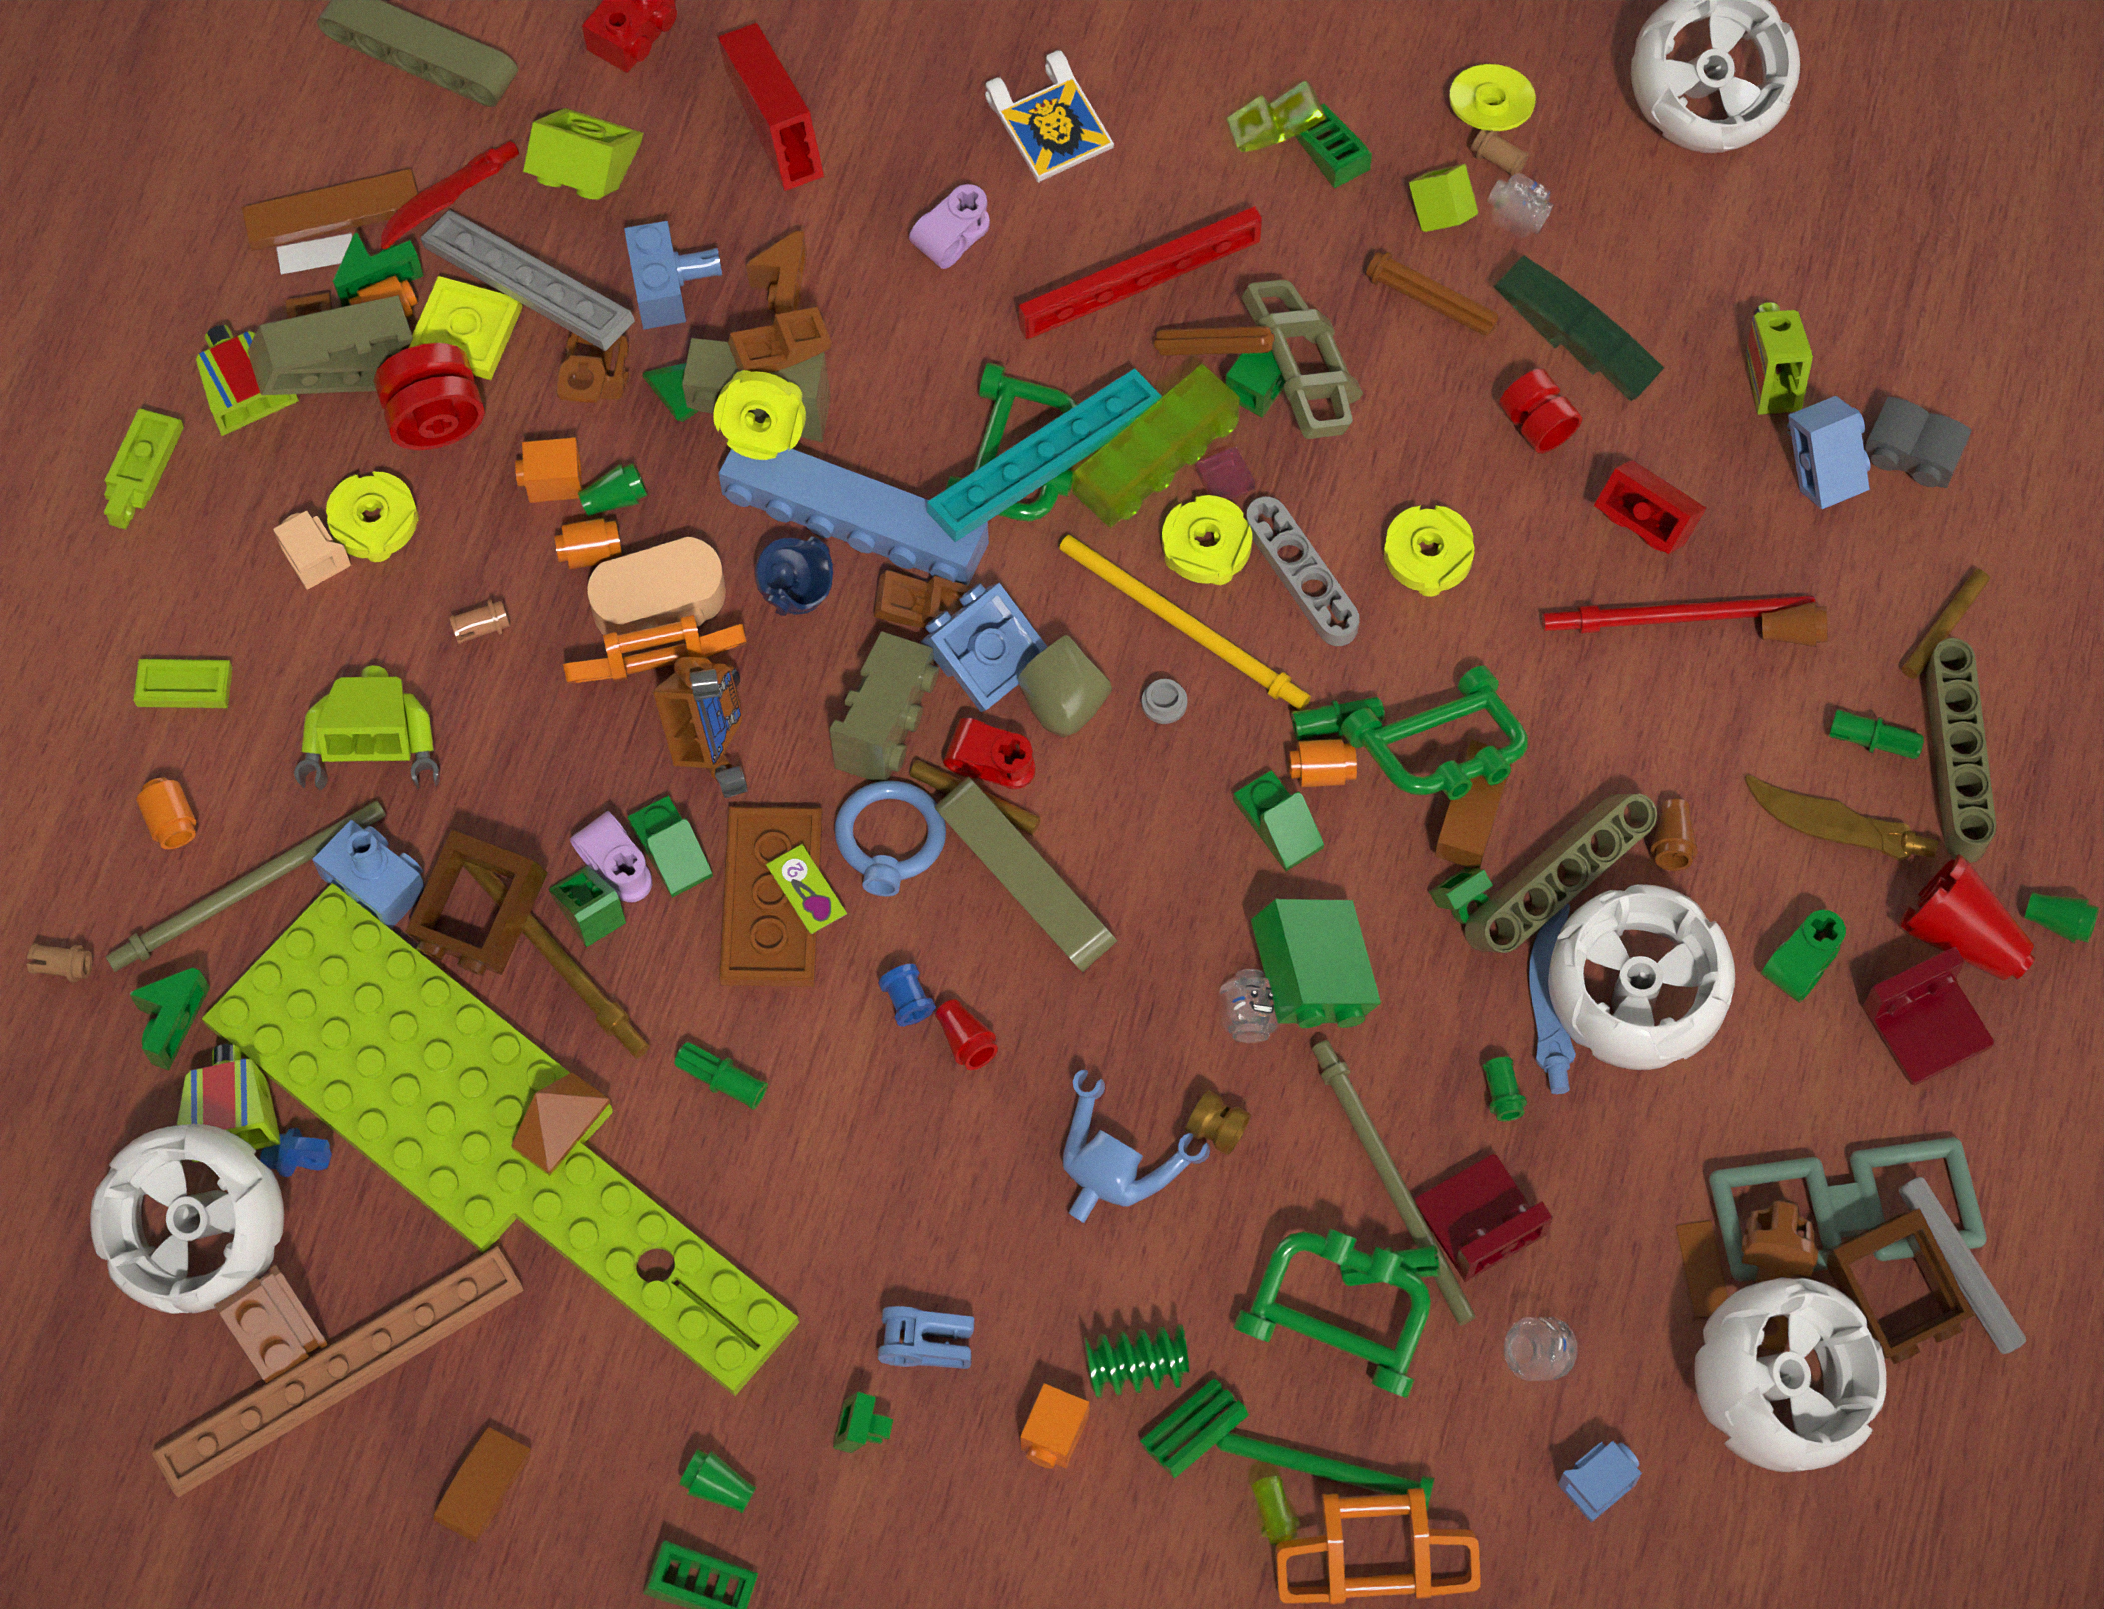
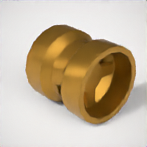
M1208 1090L1195 1107L1185 1131L1192 1133L1197 1139L1205 1137L1212 1140L1214 1148L1228 1156L1242 1137L1250 1121L1251 1114L1240 1107L1229 1108L1223 1104L1221 1096Z

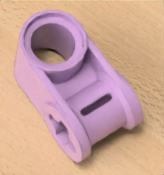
M966 184L957 187L931 212L926 213L916 222L910 232L909 241L941 269L949 268L971 245L988 231L990 220L986 211V194L975 185Z
M609 811L603 813L570 838L572 846L585 864L616 891L621 901L637 902L648 895L653 884L652 876L646 867V860L642 852L630 840L626 831Z

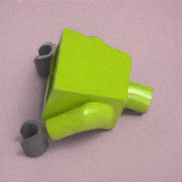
M367 666L363 669L361 677H341L335 680L330 694L325 695L308 710L305 716L301 752H305L306 757L294 770L297 782L305 788L306 776L310 772L316 771L315 786L319 790L326 786L328 775L319 765L320 754L322 762L410 761L411 753H415L416 761L411 767V777L414 785L419 789L417 776L419 772L427 769L433 772L436 787L440 782V774L437 764L430 759L429 751H434L428 712L413 694L404 693L401 679L389 677L387 671L380 666Z

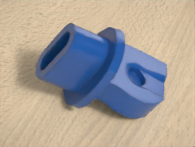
M290 1128L286 1134L279 1133V1145L263 1148L260 1156V1161L269 1169H277L281 1176L290 1177L297 1166L311 1170L326 1169L331 1160L332 1153L328 1140L302 1137L299 1128Z

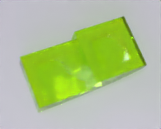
M1305 80L1271 104L1261 95L1228 117L1227 121L1238 149L1241 152H1247L1287 140L1326 119L1314 88Z

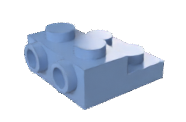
M979 583L959 599L963 607L952 616L946 610L931 620L925 626L930 634L921 640L923 645L933 648L936 663L947 677L954 676L980 712L989 709L1019 684L1018 677L1023 669L1039 653L1047 648V645L1000 583L988 586L986 589Z

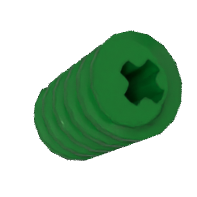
M1177 1324L1173 1339H1170L1165 1327H1157L1154 1342L1150 1341L1144 1329H1138L1134 1344H1131L1124 1331L1118 1332L1115 1347L1111 1346L1105 1334H1099L1096 1347L1092 1349L1087 1338L1084 1336L1089 1381L1097 1398H1102L1105 1384L1109 1382L1116 1395H1122L1125 1380H1130L1135 1392L1141 1393L1144 1380L1148 1377L1156 1391L1161 1390L1165 1375L1170 1376L1175 1388H1181L1184 1373H1189L1188 1350L1183 1324Z

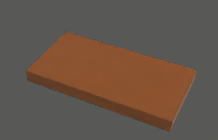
M729 807L719 978L721 986L815 987L817 931L813 934L809 933L766 864L803 844L820 871L822 808Z

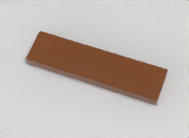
M407 169L241 208L251 250L254 251L390 220L405 203L418 195L412 169Z

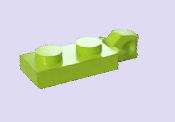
M138 409L104 480L107 486L104 496L109 500L104 510V515H107L110 526L126 530L135 515L136 507L144 509L147 501H150L184 429L181 419Z

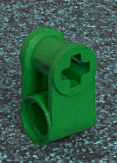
M1818 910L1811 913L1789 940L1785 941L1775 951L1764 966L1761 975L1798 1003L1802 1002L1840 951V945L1846 936V926L1843 919L1830 910ZM1822 933L1829 937L1822 939L1821 942L1814 938L1820 937Z

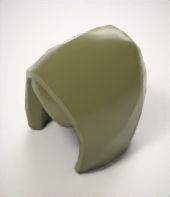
M1068 635L1061 637L1039 653L1027 664L1018 677L1022 693L1036 719L1043 728L1063 738L1078 732L1096 714L1112 692L1109 679L1084 655Z

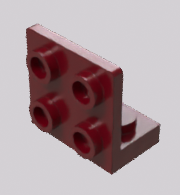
M1956 947L1874 985L1863 1005L1865 1012L1911 1085H1917L1990 1049L1994 1044V1039L1956 980L1965 964Z
M1495 1154L1489 1155L1415 1199V1204L1425 1222L1464 1282L1546 1236L1553 1219L1543 1201L1533 1207L1530 1206Z

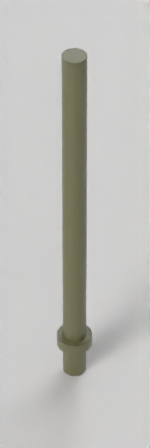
M376 800L140 937L136 933L128 937L130 942L106 955V959L114 972L139 958L142 962L149 959L151 951L313 859L350 820L365 829L367 826L386 817L384 810Z
M1328 1040L1318 1043L1312 1048V1051L1324 1071L1321 1074L1325 1085L1332 1086L1417 1248L1436 1245L1438 1253L1435 1256H1439L1440 1276H1433L1458 1325L1462 1326L1476 1318V1315L1349 1080L1348 1075L1351 1072L1345 1062L1340 1063Z

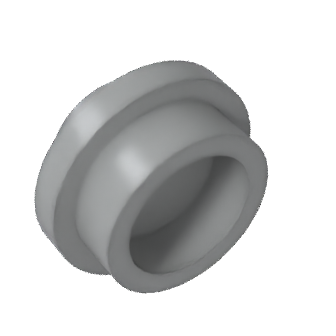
M1159 679L1148 685L1143 692V712L1150 720L1156 723H1173L1179 720L1186 712V692L1173 680Z

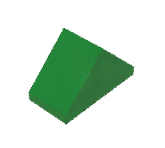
M588 865L548 889L552 898L586 948L626 924L620 899L616 891Z

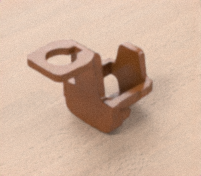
M572 332V336L568 338L566 346V360L559 369L557 397L561 400L596 403L600 399L615 400L622 398L629 380V372H624L629 352L627 337L621 335L604 351ZM579 343L589 346L591 350L590 356L577 355ZM619 346L614 377H610L613 348Z
M1777 1200L1768 1209L1752 1211L1751 1216L1746 1222L1744 1232L1746 1236L1742 1238L1741 1251L1743 1254L1741 1263L1758 1267L1754 1284L1783 1277L1791 1279L1793 1274L1811 1276L1818 1260L1819 1250L1815 1248L1812 1222L1798 1214V1206L1795 1203ZM1757 1223H1761V1230L1757 1229ZM1797 1231H1803L1804 1236L1798 1235ZM1784 1315L1770 1317V1320L1776 1324L1778 1332L1771 1336H1764L1762 1344L1757 1347L1783 1351L1786 1349L1788 1342L1789 1318Z

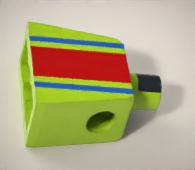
M1775 303L1761 304L1753 313L1754 316L1746 350L1757 415L1797 412L1802 410L1813 359L1812 351L1799 312L1795 310L1780 311V307ZM1776 364H1780L1782 367V371L1778 375L1775 369Z
M226 325L215 326L205 334V340L210 349L199 353L196 357L209 407L221 436L299 401L296 394L261 395L247 352L255 333L247 331L234 337Z
M233 1044L216 1046L212 1050V1066L191 1070L185 1076L177 1125L204 1124L218 1127L238 1136L255 1150L279 1145L280 1134L269 1085L265 1076L253 1060H241V1049Z

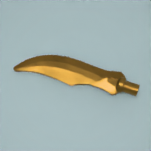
M1747 775L1745 778L1750 792L1756 801L1775 819L1798 832L1822 840L1880 851L1897 861L1906 859L1911 854L1935 858L1938 840L1916 836V832L1911 831L1906 823L1886 822L1873 818L1867 819L1853 812L1842 802L1788 792L1764 783L1752 775Z

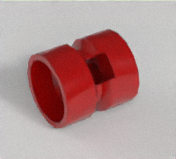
M1535 369L1521 376L1507 388L1499 402V405L1516 426H1522L1521 433L1534 450L1540 454L1552 451L1567 441L1578 430L1583 419L1567 397H1558L1561 390L1545 369Z

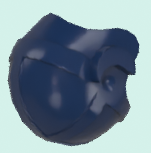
M812 536L808 541L796 538H781L771 542L758 556L754 572L755 582L759 592L763 595V599L777 608L775 613L782 616L787 614H806L815 610L828 596L833 580V565L829 548L819 539Z

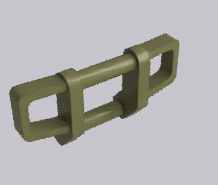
M1287 280L1250 283L1243 293L1242 299L1256 326H1268L1271 333L1275 335L1271 351L1286 382L1283 388L1291 403L1302 435L1307 439L1344 434L1353 421L1349 404L1360 399L1363 392L1358 381L1349 374L1333 338L1335 330L1330 319L1317 309H1309L1292 283ZM1279 297L1290 312L1269 314L1261 298ZM1304 336L1311 343H1317L1329 372L1301 375L1285 338ZM1331 398L1336 419L1316 420L1312 415L1307 400Z

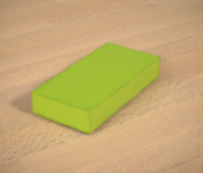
M139 659L134 702L137 707L228 708L233 667L230 660Z

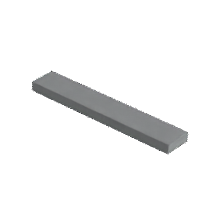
M450 209L420 238L427 250L604 351L635 322L631 311Z

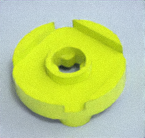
M743 370L737 372L732 380L722 388L714 407L713 418L717 431L719 432V429H721L723 435L728 439L727 445L733 451L751 459L768 460L776 458L779 452H783L788 448L791 450L796 446L805 426L806 410L802 402V392L796 384L787 382L770 373ZM756 408L762 409L771 418H765L763 423H758L755 421V414L748 411L755 410Z
M372 472L373 476L359 478L358 474L348 477L333 490L327 501V524L335 543L344 545L346 553L352 556L368 558L372 562L385 561L390 557L391 553L401 549L410 540L419 521V514L410 489L398 477L385 472ZM377 508L381 509L380 519L375 522H365L362 512L365 510L373 512Z
M1212 495L1195 497V502L1187 503L1184 506L1181 503L1174 507L1164 522L1162 547L1165 563L1169 569L1190 581L1213 583L1215 585L1227 584L1231 581L1233 575L1245 566L1249 559L1252 548L1251 527L1243 518L1241 509L1233 502ZM1206 532L1214 533V541L1217 544L1203 547L1199 541L1195 540V537H1204Z
M1421 506L1411 507L1400 513L1388 528L1383 555L1384 562L1394 578L1404 586L1417 590L1424 596H1437L1441 591L1458 585L1468 575L1472 567L1475 550L1472 529L1461 515L1447 507L1435 506V510L1428 508L1420 510ZM1422 542L1426 545H1431L1433 542L1439 545L1437 549L1438 555L1426 556L1422 554V548L1419 544Z

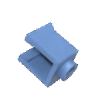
M1612 1441L1605 1446L1600 1442L1575 1463L1573 1470L1563 1472L1558 1486L1592 1523L1636 1486L1642 1473L1637 1468L1639 1466L1638 1459L1625 1444L1619 1442L1616 1445Z

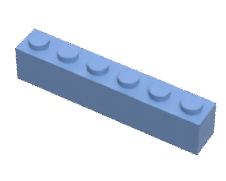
M788 448L783 452H779L776 458L768 460L751 459L731 449L718 473L722 495L738 506L748 507L750 505L766 511L769 516L780 522L793 521L806 526L817 536L838 538L848 542L852 548L859 552H874L888 557L895 565L901 568L912 569L914 567L930 573L932 577L938 576L951 580L954 583L969 585L989 544L988 522L957 542H954L926 512L929 500L794 449L789 450Z

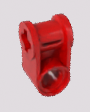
M970 718L959 720L943 761L945 767L958 775L978 778L1008 789L1024 788L1031 783L1036 772L1033 749L1026 737Z

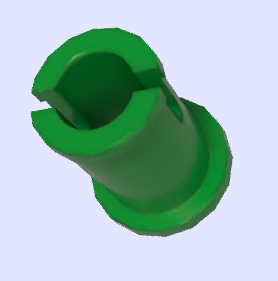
M1510 1057L1494 1058L1483 1064V1070L1486 1073L1492 1102L1489 1104L1490 1113L1495 1114L1496 1119L1502 1122L1522 1117L1525 1114L1524 1107L1527 1105L1526 1097L1520 1095L1513 1068L1514 1063Z

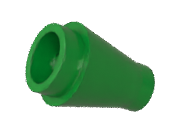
M620 463L589 487L579 491L578 496L587 515L592 516L596 513L640 504L639 499L648 496V493L635 464L631 463L623 466Z
M2033 892L2024 919L2033 921L2076 944L2077 940L2089 943L2100 907L2089 904V899L2049 896Z
M697 1449L679 1481V1485L689 1490L687 1495L732 1508L741 1514L757 1488L748 1483L712 1450L708 1455Z

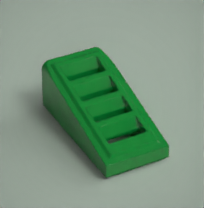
M1325 103L1288 122V128L1334 189L1371 169L1372 153ZM1320 119L1324 122L1310 131L1306 128ZM1329 130L1332 133L1319 141L1315 138ZM1337 141L1340 144L1330 150L1325 148ZM1344 152L1348 154L1340 160H1337L1335 158L1336 156Z
M664 1540L657 1549L643 1594L690 1609H747L758 1573ZM670 1562L679 1564L673 1585L664 1582ZM690 1568L699 1570L692 1592L683 1589ZM710 1573L719 1575L711 1599L703 1596ZM729 1579L739 1581L731 1606L722 1603Z

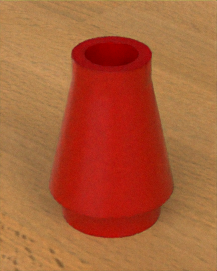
M949 1000L937 1009L935 1017L942 1026L957 1064L964 1065L968 1070H976L988 1064L998 1052V1046L995 1043L996 1035L967 1011L959 1000Z

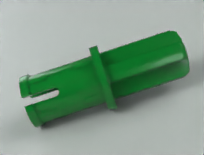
M1378 697L1338 704L1337 700H1332L1331 705L1291 712L1296 740L1300 741L1332 733L1342 736L1341 726L1345 719L1353 712L1362 708L1371 709L1382 723L1385 720L1383 703Z
M1840 709L1836 710L1829 733L1830 738L1867 747L1870 753H1873L1876 748L1911 759H1918L1924 744L1923 735L1883 724L1882 717L1874 720Z
M686 1042L679 1049L674 1061L677 1068L710 1085L709 1090L711 1092L717 1093L721 1091L744 1103L752 1110H755L761 1103L768 1088V1083L765 1081H760L733 1066L732 1059L726 1058L722 1060L691 1042Z
M1436 1245L1393 1251L1392 1247H1386L1385 1250L1403 1257L1400 1267L1413 1272L1420 1278L1440 1276L1439 1256H1435L1438 1253ZM1343 1265L1340 1267L1342 1280L1347 1286L1383 1282Z

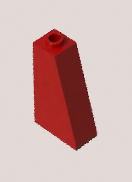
M756 22L718 36L725 70L784 192L824 177L810 111L758 23Z

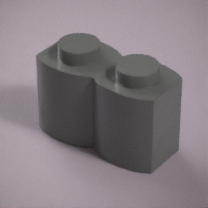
M1887 397L1867 440L1865 451L1871 462L1880 469L1905 471L1913 476L1917 483L1925 487L1937 486L1947 488L1967 446L1972 429L1952 418L1929 413L1909 401Z

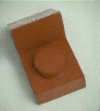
M794 231L751 259L746 265L749 285L751 287L769 289L768 309L775 310V314L798 310L807 258L804 231Z

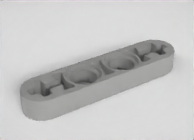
M1273 497L1255 499L1250 503L1246 515V521L1252 530V540L1318 635L1332 646L1349 644L1355 639L1359 628V613L1285 506ZM1263 513L1267 518L1274 516L1273 527L1278 535L1273 540V530L1265 521L1258 523L1259 514ZM1293 545L1302 551L1303 556L1298 561L1290 563L1283 561L1277 552L1283 546ZM1313 579L1323 582L1327 591L1322 596L1310 597L1303 592L1301 587L1306 581ZM1331 603V611L1336 619L1339 621L1347 619L1346 629L1342 630L1338 625L1330 627L1331 613L1327 607Z

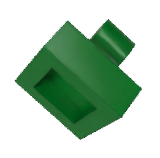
M1465 867L1430 890L1429 893L1438 908L1452 910L1455 920L1461 924H1466L1470 917L1467 913L1469 902L1474 900L1477 907L1480 908L1489 900V897L1482 892L1492 887L1493 884L1484 869Z
M856 1392L843 1401L833 1444L834 1449L853 1453L866 1445V1441L881 1444L883 1439L888 1440L890 1438L893 1419L873 1414L875 1396Z

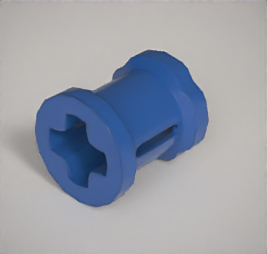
M905 964L896 967L884 974L878 982L882 992H888L897 1011L894 1018L898 1026L904 1027L916 1024L929 1017L936 1009L934 1001L931 998H926L917 979L920 972L915 964Z

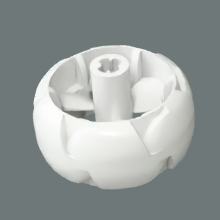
M1668 0L1645 22L1637 37L1635 55L1631 60V79L1634 95L1646 119L1663 132V136L1683 148L1702 153H1721L1737 149L1761 138L1771 131L1788 111L1789 103L1797 88L1800 74V55L1794 32L1788 23L1782 22L1776 7L1769 0ZM1710 17L1709 28L1713 49L1705 51L1688 63L1666 60V55L1673 51L1675 44L1674 36L1685 25ZM1741 37L1746 41L1751 39L1759 52L1763 66V83L1758 86L1733 76L1735 66L1728 52L1737 44ZM1720 89L1722 102L1728 118L1725 120H1708L1698 117L1685 107L1688 103L1687 99L1684 96L1678 99V96L1685 93L1691 98L1699 99Z
M1645 884L1633 885L1625 891L1609 890L1587 901L1569 917L1558 935L1551 956L1548 976L1549 994L1554 1011L1568 1035L1576 1043L1590 1048L1592 1054L1597 1059L1625 1069L1651 1070L1662 1068L1681 1058L1685 1060L1705 1047L1715 1036L1725 1019L1735 987V965L1731 949L1722 929L1716 921L1710 922L1696 902L1668 888ZM1624 930L1648 931L1674 942L1672 945L1673 949L1658 963L1644 956L1629 958L1619 936L1623 934ZM1586 958L1605 967L1620 970L1611 998L1612 1008L1615 1012L1613 1015L1608 1013L1609 1007L1604 1002L1597 1005L1586 991L1583 976ZM1662 983L1682 987L1698 986L1693 1006L1680 1020L1675 1022L1669 1017L1662 1019L1659 1026H1654L1652 1010Z
M204 1124L177 1125L157 1129L136 1138L125 1146L110 1162V1171L96 1188L90 1213L91 1236L95 1251L101 1259L107 1260L109 1277L115 1285L133 1300L158 1311L167 1313H198L214 1309L216 1303L234 1294L254 1278L261 1279L274 1260V1246L280 1242L283 1234L284 1205L281 1190L273 1172L254 1155L256 1150L238 1136L218 1127ZM180 1160H197L207 1164L220 1177L217 1183L220 1189L228 1190L229 1193L214 1190L187 1196L186 1180ZM145 1194L169 1207L166 1213V1223L172 1235L157 1249L155 1246L149 1247L143 1231L141 1209L143 1195ZM224 1232L234 1234L233 1243L227 1244L223 1252L227 1260L221 1267L207 1275L186 1277L188 1272V1241Z
M1783 1277L1747 1286L1735 1292L1713 1312L1703 1330L1705 1345L1701 1347L1695 1356V1383L1699 1402L1706 1418L1729 1438L1724 1444L1732 1452L1752 1464L1779 1472L1806 1471L1827 1467L1843 1460L1868 1439L1873 1430L1867 1424L1882 1409L1887 1386L1886 1367L1880 1342L1872 1338L1867 1329L1866 1317L1851 1299L1824 1283L1805 1278L1789 1279ZM1780 1315L1789 1318L1790 1352L1756 1358L1757 1346L1762 1344L1764 1338V1331L1762 1329L1770 1317ZM1813 1349H1815L1823 1372L1824 1396L1809 1388L1811 1372L1804 1357ZM1790 1398L1793 1423L1798 1435L1788 1430L1772 1413L1774 1409L1770 1402Z

